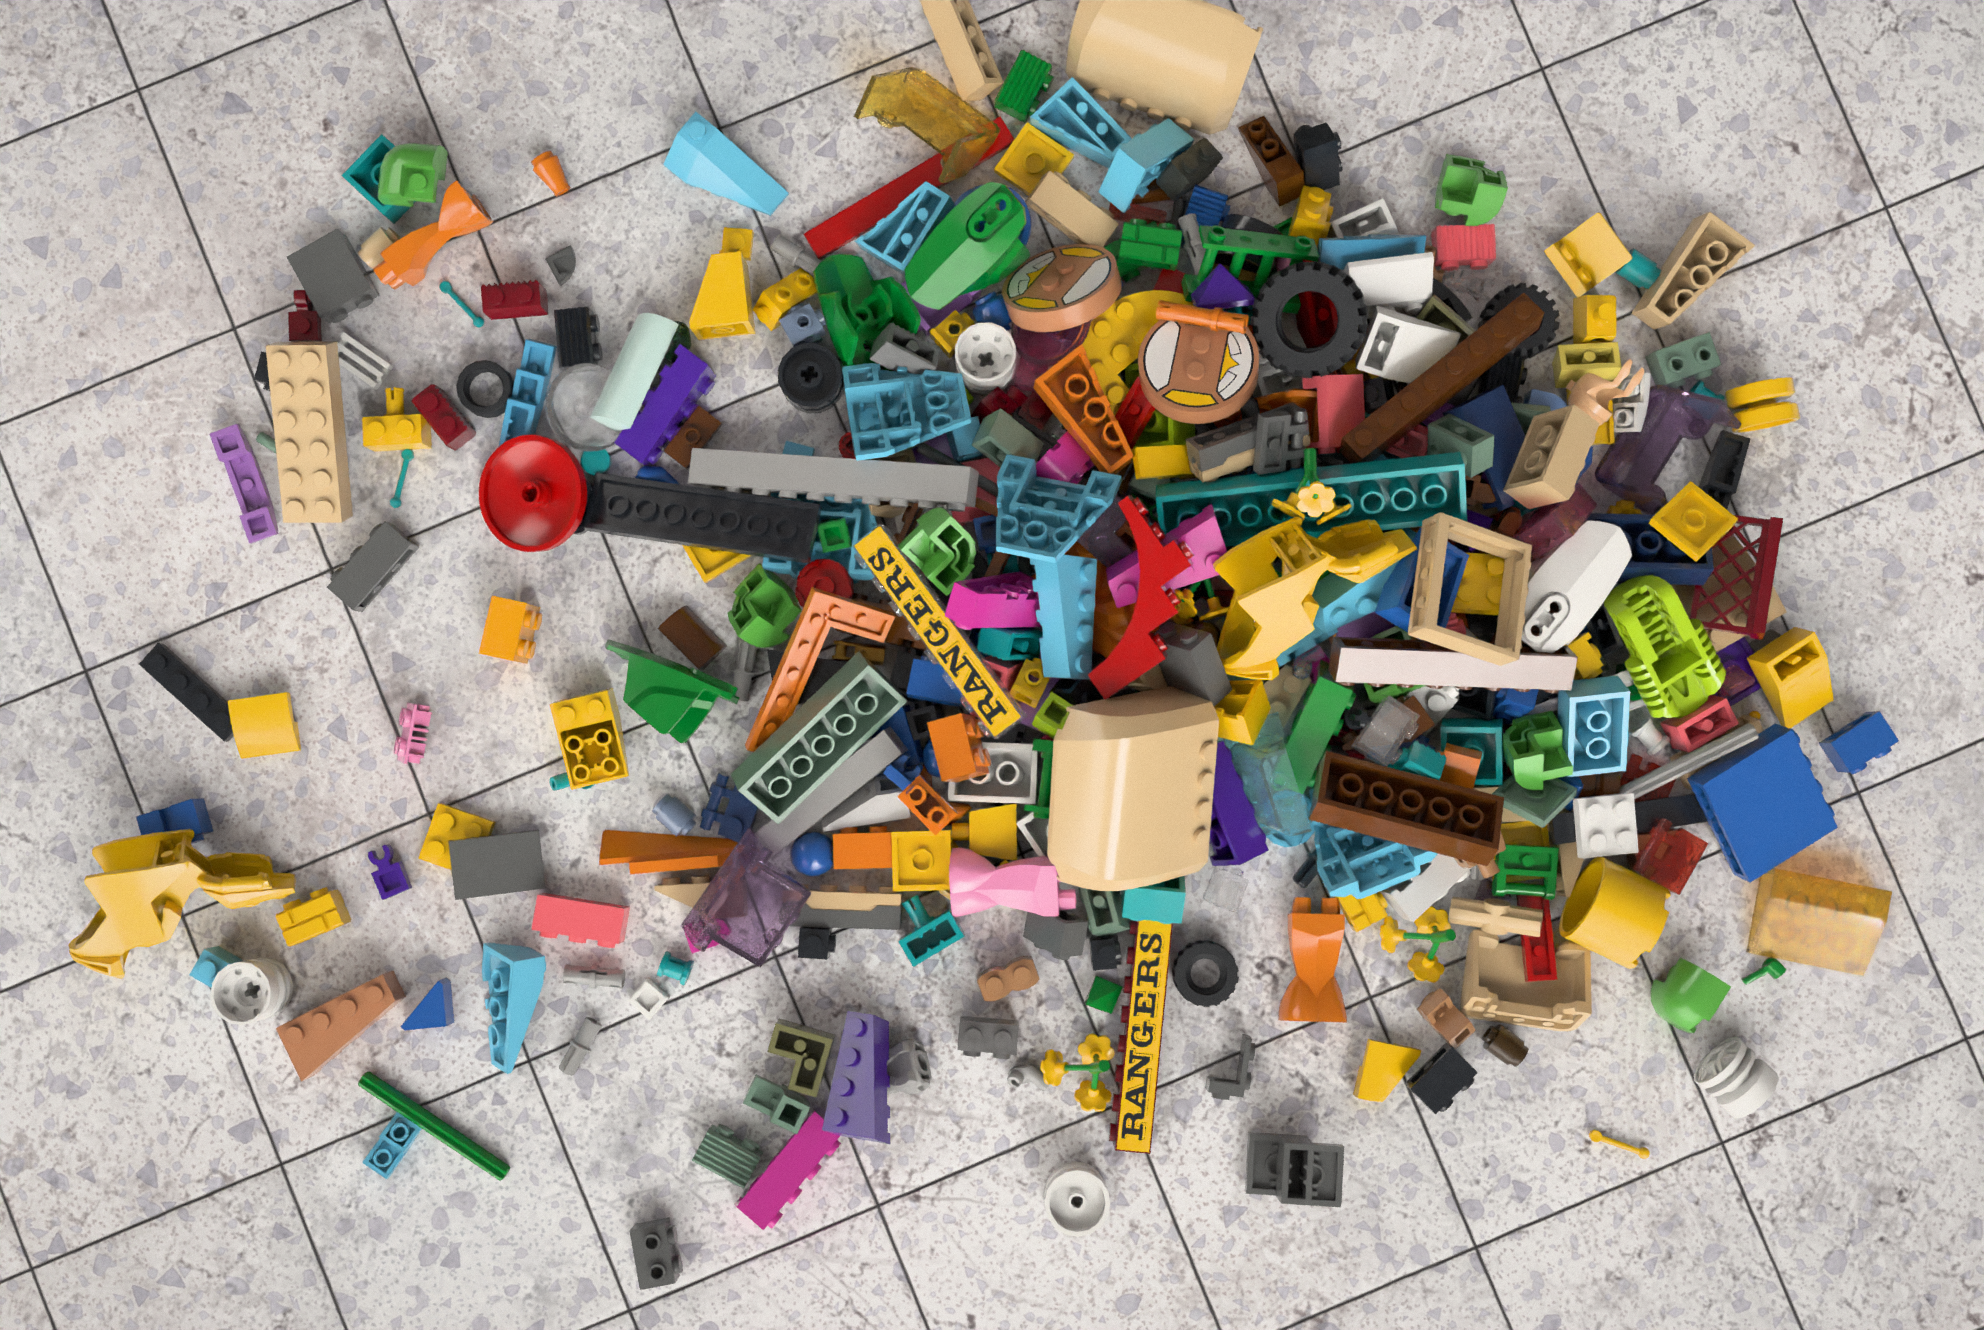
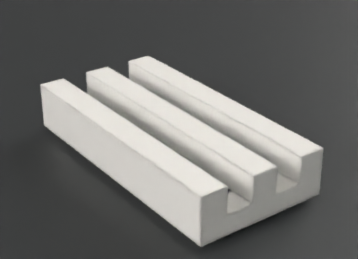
M343 332L340 336L342 339L340 342H337L338 356L343 352L376 375L377 378L373 381L340 357L339 364L377 390L394 366ZM347 344H352L384 367L383 370L380 372L347 349Z

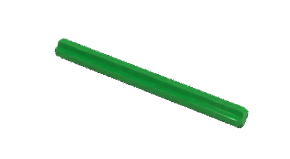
M366 1072L358 1082L359 1087L497 1180H503L509 1173L510 1166L373 1073Z

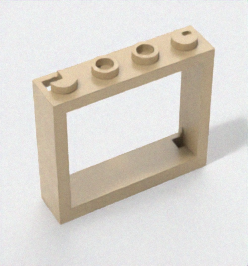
M1441 512L1423 520L1408 635L1499 666L1519 660L1520 649L1522 648V630L1525 623L1526 597L1529 591L1528 577L1532 564L1530 562L1532 545ZM1448 539L1505 559L1495 645L1437 626Z

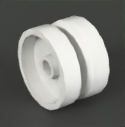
M1070 1162L1061 1165L1051 1173L1046 1181L1043 1195L1046 1214L1052 1225L1062 1233L1076 1237L1089 1235L1099 1229L1107 1219L1110 1209L1107 1185L1100 1172L1089 1164ZM1080 1196L1081 1201L1076 1202L1073 1197Z

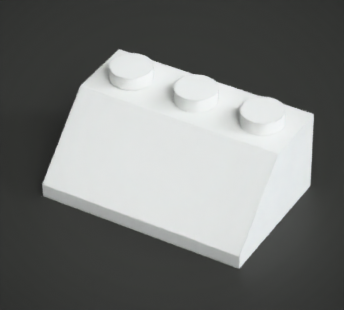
M1432 252L1348 262L1343 270L1344 273L1350 275L1355 280L1356 285L1364 295V301L1368 310L1367 319L1372 318L1376 305L1406 314L1407 316L1418 315L1432 297L1434 263Z
M982 742L983 749L986 748L991 759V766H988L989 774L956 783L949 782L948 801L1038 804L1042 776L1040 751H1032L1033 744Z

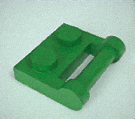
M1505 844L1506 849L1496 854L1495 862L1500 872L1494 875L1492 882L1493 896L1503 897L1504 894L1542 896L1545 900H1553L1556 892L1559 848ZM1506 875L1544 877V882L1542 885L1506 882Z

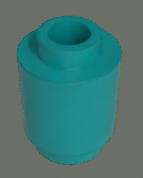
M1633 248L1629 251L1633 257L1632 260L1619 268L1616 274L1638 288L1649 289L1658 278L1661 269L1656 267V262Z

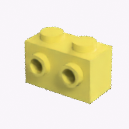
M1618 342L1558 345L1552 362L1555 388H1566L1571 380L1577 383L1586 373L1595 374L1612 382L1622 368Z

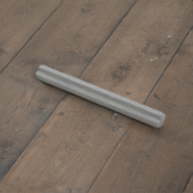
M1752 724L1740 727L1621 786L1619 793H1634V799L1758 739V733Z

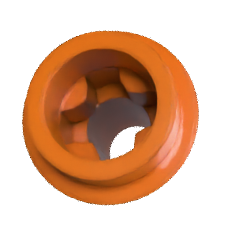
M546 151L531 161L534 166L533 171L553 191L556 197L566 193L571 188L567 183L557 155H553L551 151Z

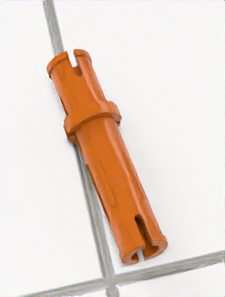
M1160 300L1158 302L1159 306L1156 309V319L1158 320L1162 319L1209 327L1211 331L1218 332L1220 329L1245 334L1248 326V314L1226 312L1220 307L1207 309Z

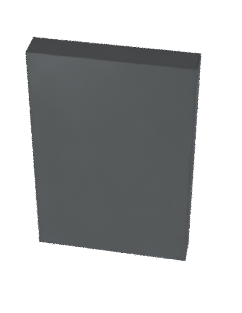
M539 829L448 841L455 900L545 888Z

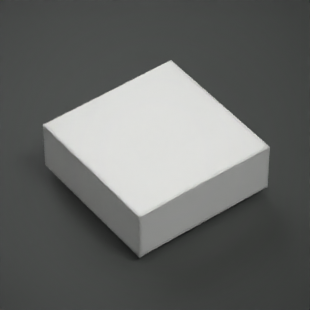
M648 977L627 1001L650 1020L670 996Z

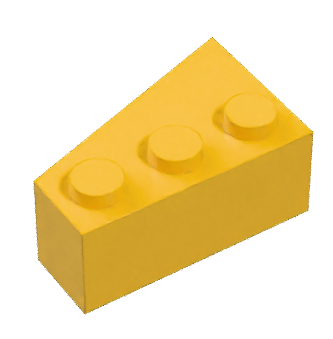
M1262 680L1229 681L1232 691L1214 707L1219 718L1218 737L1253 745L1271 709Z

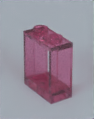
M1578 482L1575 484V491L1569 500L1545 505L1534 511L1514 535L1513 539L1532 545L1530 562H1533L1574 536L1596 508L1597 503Z

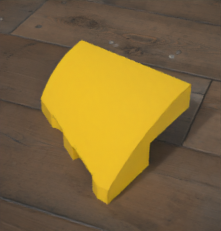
M1368 1039L1362 1066L1359 1065L1353 1095L1363 1100L1383 1102L1420 1057L1422 1050Z

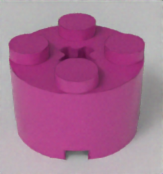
M1067 431L1057 441L1058 443L1052 449L1050 448L1036 464L1038 477L1078 484L1083 479L1082 476L1094 466L1090 457Z

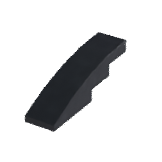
M1722 430L1719 433L1698 487L1725 509H1728L1731 495L1737 491L1750 438Z

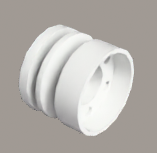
M977 323L968 327L959 336L955 345V361L957 373L962 374L965 387L970 392L980 396H987L997 386L1004 391L1012 383L1016 375V345L1011 334L1002 326L994 323ZM988 360H991L992 366L988 364L985 367L981 366V361L987 363Z
M261 957L229 964L218 972L212 982L210 996L213 1008L222 1019L230 1024L244 1025L277 1016L286 1009L292 998L293 983L290 973L283 964L272 958Z
M1732 1037L1719 1043L1702 1059L1696 1068L1694 1081L1704 1088L1708 1095L1712 1097L1717 1096V1103L1732 1117L1737 1119L1753 1113L1762 1106L1777 1087L1779 1077L1778 1073L1764 1060L1755 1059V1052L1746 1047V1044L1740 1038Z

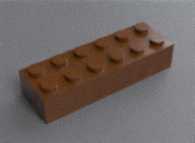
M1326 751L1317 768L1309 820L1488 866L1499 850L1504 797Z

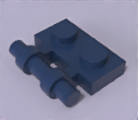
M719 772L716 781L712 782L709 791L711 795L707 806H704L701 816L703 818L699 827L710 831L713 822L717 821L721 823L718 835L745 845L749 840L759 808L739 792L736 785L734 788L726 786L729 775ZM722 797L730 799L725 812L718 810Z

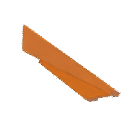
M605 830L602 833L599 865L629 863L630 874L746 864V846L728 838L684 835L676 837L672 834Z

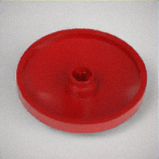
M522 435L504 442L492 453L481 474L479 504L485 523L499 541L515 550L543 552L554 549L566 542L580 525L587 503L586 479L578 459L564 444L546 436Z

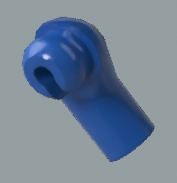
M643 466L637 471L635 476L637 479L680 484L661 466Z

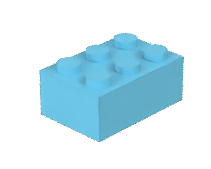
M1618 676L1573 680L1571 691L1560 690L1558 692L1557 720L1563 729L1562 747L1573 765V775L1567 777L1626 771L1630 691Z

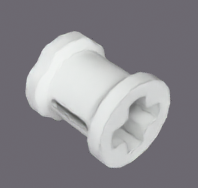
M1651 717L1640 721L1629 733L1632 737H1637L1647 748L1646 752L1649 756L1660 751L1670 741L1667 735L1663 736L1652 724L1653 719Z

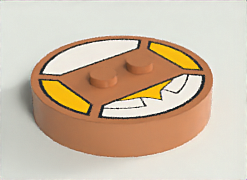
M1071 244L1043 251L1027 259L1007 276L1002 287V295L1009 317L1015 325L1034 332H1053L1079 326L1105 312L1118 298L1122 282L1115 257L1111 252L1096 245Z
M1161 319L1148 331L1140 346L1138 369L1141 388L1151 405L1160 413L1173 420L1190 424H1205L1224 419L1244 406L1256 388L1259 375V351L1256 340L1248 327L1245 334L1220 329L1218 332L1211 331L1209 327Z

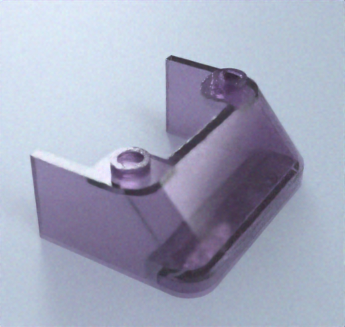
M1664 385L1651 386L1647 412L1641 432H1618L1615 437V443L1610 445L1595 470V478L1604 488L1623 500L1634 501V507L1642 512L1655 515L1668 501L1666 500L1665 491L1654 483L1682 438L1690 440L1700 439L1709 432L1714 423L1739 429L1741 423L1722 399Z

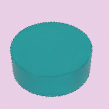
M592 446L583 452L581 465L587 473L596 476V473L606 474L609 471L612 459L604 448Z

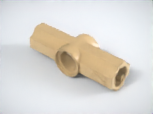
M1452 897L1449 923L1479 927L1483 932L1495 935H1504L1511 932L1540 937L1543 910L1513 906L1510 902L1502 899L1488 898L1481 901Z

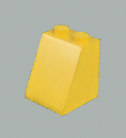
M727 248L719 250V254H711L689 320L690 329L698 340L756 334L749 269L741 251L736 252V249Z

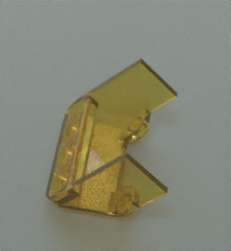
M915 67L872 75L854 114V117L857 119L874 116L878 119L877 121L880 125L889 129L904 126L943 155L940 161L943 171L938 179L942 183L966 176L995 142L1000 132V128L996 123L966 101H962L961 97L927 72Z

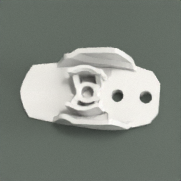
M1586 521L1571 536L1548 552L1543 558L1532 562L1529 569V591L1526 597L1525 623L1521 640L1535 652L1553 653L1565 644L1569 645L1605 601L1632 556L1629 543L1620 527L1601 521ZM1555 602L1559 607V611L1550 614V604ZM1533 625L1539 628V636L1532 635L1531 627Z

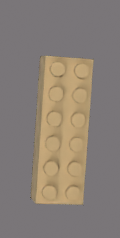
M337 341L275 342L266 345L283 523H342L352 517L353 512Z

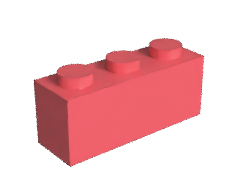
M541 893L537 895L531 930L540 931L539 936L546 938H557L558 934L569 936L568 940L572 942L586 943L587 939L597 940L598 946L615 948V944H620L625 940L630 906Z

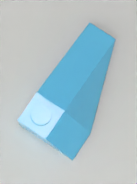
M696 111L677 133L663 164L679 179L690 186L710 191L711 194L731 199L740 205L769 216L773 214L789 195L781 185Z

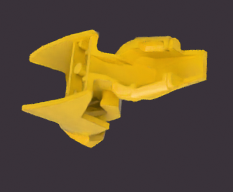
M1294 517L1258 533L1227 551L1213 563L1215 571L1235 590L1217 645V651L1226 674L1257 680H1273L1279 675L1276 658L1280 653L1315 630L1313 622L1319 605L1312 595L1321 574L1328 570L1353 582L1363 583L1417 550L1416 545L1402 529L1383 533L1379 524L1374 519L1332 527L1317 539L1308 535L1302 529V519L1300 517ZM1277 556L1282 561V577H1278L1271 564Z
M191 829L128 837L95 846L92 849V855L104 870V873L87 875L84 882L101 907L82 933L69 943V953L74 961L96 972L122 979L125 976L124 965L130 949L137 946L150 947L171 938L181 918L182 909L194 889L201 887L204 892L229 909L253 907L262 901L283 899L295 893V874L274 872L270 856H265V854L226 852L205 857L192 847L191 840L194 838V831Z

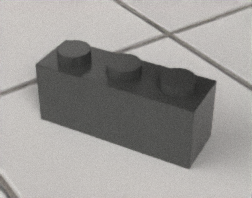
M386 521L383 524L376 525L369 534L370 539L351 553V560L344 568L341 567L332 574L330 578L331 583L327 586L332 593L354 611L363 612L419 549V546L400 529Z

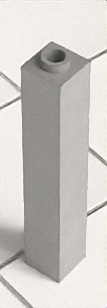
M891 727L883 730L844 761L779 825L771 820L754 833L750 838L754 842L753 848L767 860L776 856L907 752V747Z

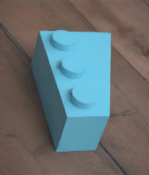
M1073 77L1030 116V124L1049 138L1108 169L1113 161L1112 154L1117 146L1132 140Z
M1169 118L1160 124H1153L1145 133H1138L1128 143H1121L1117 146L1112 154L1113 161L1098 192L1121 212L1125 213L1130 209L1132 199L1137 194L1143 197L1148 192L1146 186L1155 178L1158 179L1171 160L1191 147L1194 138Z

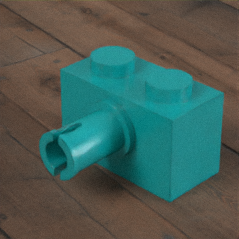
M918 894L911 897V901L916 909L913 908L909 899L901 904L904 906L915 927H913V931L901 937L898 941L913 967L965 937V932L956 917H953L951 909L946 910L935 918L933 916L930 917Z

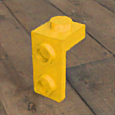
M799 268L765 289L753 308L758 319L771 331L778 328L781 324L779 319L785 317L792 307L817 293L814 278L808 272Z

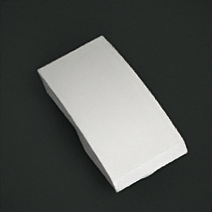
M1636 373L1629 374L1619 384L1618 388L1625 390ZM1644 373L1641 382L1629 396L1618 398V403H1613L1614 433L1641 432L1648 407L1650 373Z

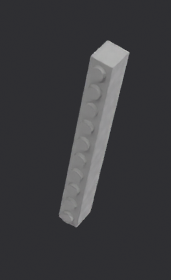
M692 448L688 483L701 488L725 489V491L736 493L752 491V495L769 497L771 492L779 493V497L786 499H796L797 494L807 495L806 499L813 501H824V496L834 497V501L840 503H852V499H862V503L868 505H879L880 501H890V505L895 507H908V503H918V507L923 509H934L936 505H947V510L964 512L965 507H975L979 472L968 466L879 460L856 461V459Z

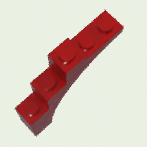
M1132 495L1118 502V505L1130 524L1137 546L1140 568L1138 598L1132 619L1121 641L1110 655L1088 674L1105 700L1167 658L1166 650L1168 646L1159 633L1154 635L1152 630L1181 610L1178 606L1181 600L1172 587L1166 589L1164 584L1194 564L1190 559L1194 554L1185 541L1179 543L1177 539H1174L1166 545L1163 541L1166 538L1163 530L1156 522L1154 524L1150 523L1145 516L1149 512L1145 504L1139 497L1134 499Z

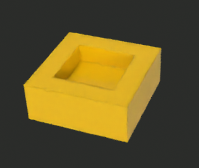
M724 227L722 249L733 248L736 249V252L741 251L744 259L751 261L753 230Z

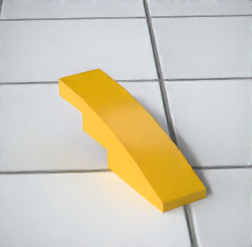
M1186 445L1149 446L1132 449L1136 479L1197 478L1190 471V461L1188 460Z

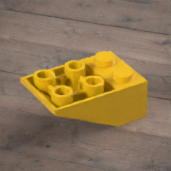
M1793 627L1746 658L1781 726L1792 728L1834 700L1827 655L1813 631Z
M613 688L558 700L550 704L571 790L629 776L621 718Z

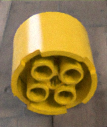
M1596 857L1580 873L1570 897H1567L1559 922L1560 935L1628 969L1634 968L1638 964L1636 959L1644 951L1651 952L1663 931L1669 915V911L1665 910L1664 907L1665 900L1671 896L1668 888L1604 857Z

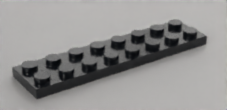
M596 473L583 528L590 532L810 564L822 507L820 504Z

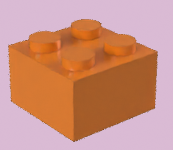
M959 713L927 722L942 782L956 783L989 774L988 766H991V759L986 748L983 749L981 737H984V732L979 719L976 720L975 716Z

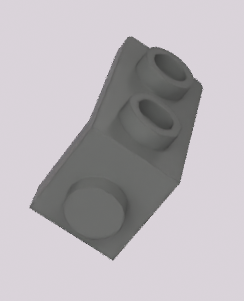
M1242 1034L1236 1080L1207 1076L1205 1088L1209 1093H1212L1213 1098L1229 1100L1230 1096L1244 1098V1091L1250 1089L1251 1072H1247L1249 1060H1254L1255 1043H1251L1252 1038L1249 1035Z

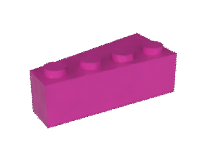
M1212 504L1202 509L1203 512L1191 519L1189 517L1179 523L1177 528L1165 534L1166 538L1163 541L1166 545L1174 539H1177L1179 543L1185 541L1194 554L1190 558L1194 564L1165 583L1166 589L1172 587L1174 590L1219 575L1213 568V563L1227 552V548ZM1136 550L1106 569L1107 581L1117 608L1135 603L1138 598L1140 568L1138 552Z
M1019 571L954 582L944 616L955 621L954 624L957 627L971 630L972 628L1042 627L1037 622L1036 610L1040 609L1038 592L1033 591L1032 580L1035 578Z
M812 1111L802 1123L798 1134L794 1133L786 1142V1146L774 1156L764 1173H761L753 1181L746 1195L743 1198L740 1197L734 1204L762 1230L767 1226L771 1229L775 1226L783 1215L780 1209L786 1202L792 1204L802 1192V1189L799 1188L806 1178L811 1181L822 1166L818 1163L824 1155L827 1154L830 1157L841 1144L837 1140L840 1137L839 1135L822 1130L824 1119L815 1111Z

